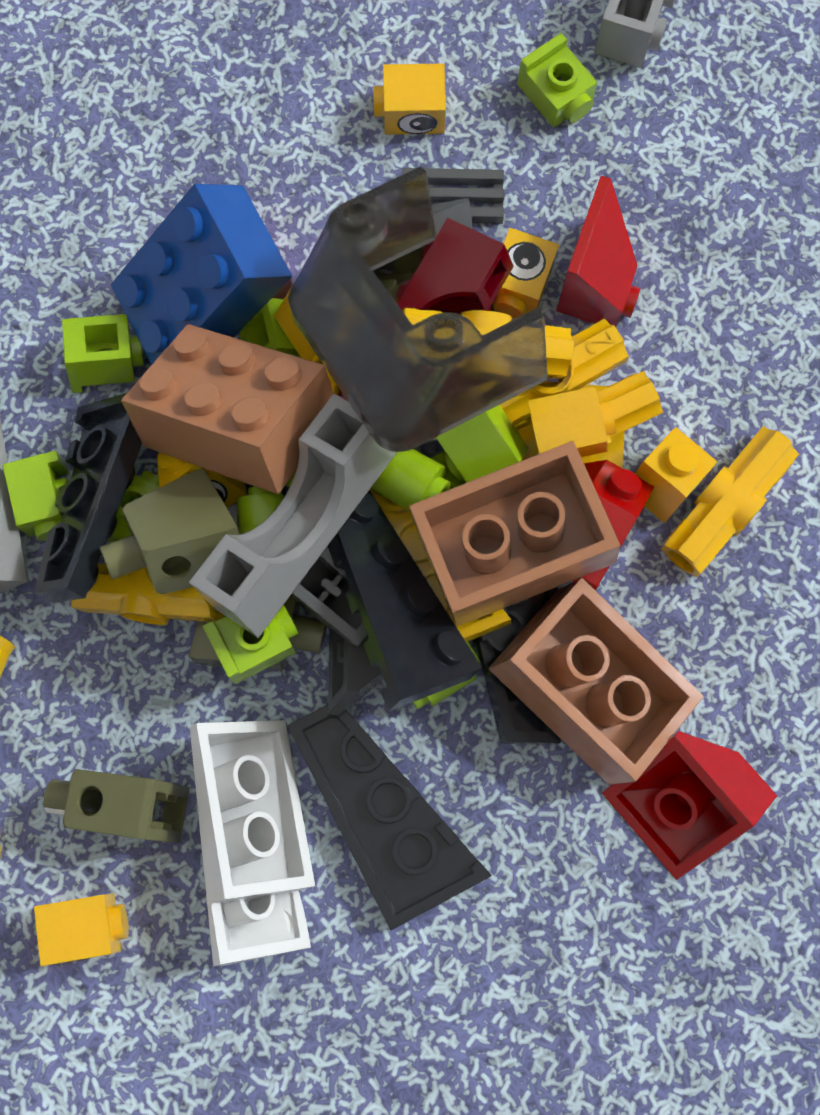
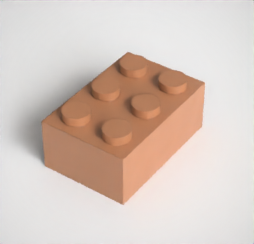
M187 324L121 401L144 447L279 494L297 470L299 438L334 393L325 365Z
M574 441L409 506L415 527L456 627L613 565L617 562L620 550V543Z
M583 578L558 589L488 668L608 785L636 782L704 697Z

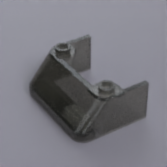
M422 166L336 207L325 223L288 295V302L295 324L323 365H325V368L375 442L382 448L394 452L412 450L548 380L544 315L538 308L484 335H481L468 318L456 313L435 314L412 325L374 274L373 270L436 240L427 172Z

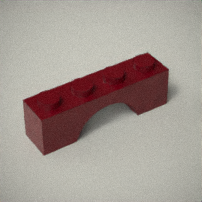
M448 217L439 233H433L425 243L419 267L411 280L404 281L399 287L394 299L393 311L384 326L378 327L372 333L366 346L364 360L357 372L345 379L338 394L341 398L379 418L393 444L401 442L409 446L432 407L419 389L415 375L416 362L397 360L395 346L401 311L404 308L434 310L450 314H462V312L472 310L488 311L514 267L505 244Z

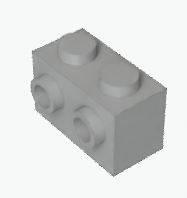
M609 0L602 19L594 54L642 68L648 49L658 51L668 20L659 18L662 7L672 9L675 0Z

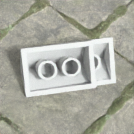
M286 721L214 722L191 725L190 735L213 966H227L311 948L299 890L314 887L315 882Z

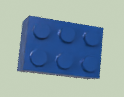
M193 184L110 285L152 365L187 324L234 338L293 276L243 185Z

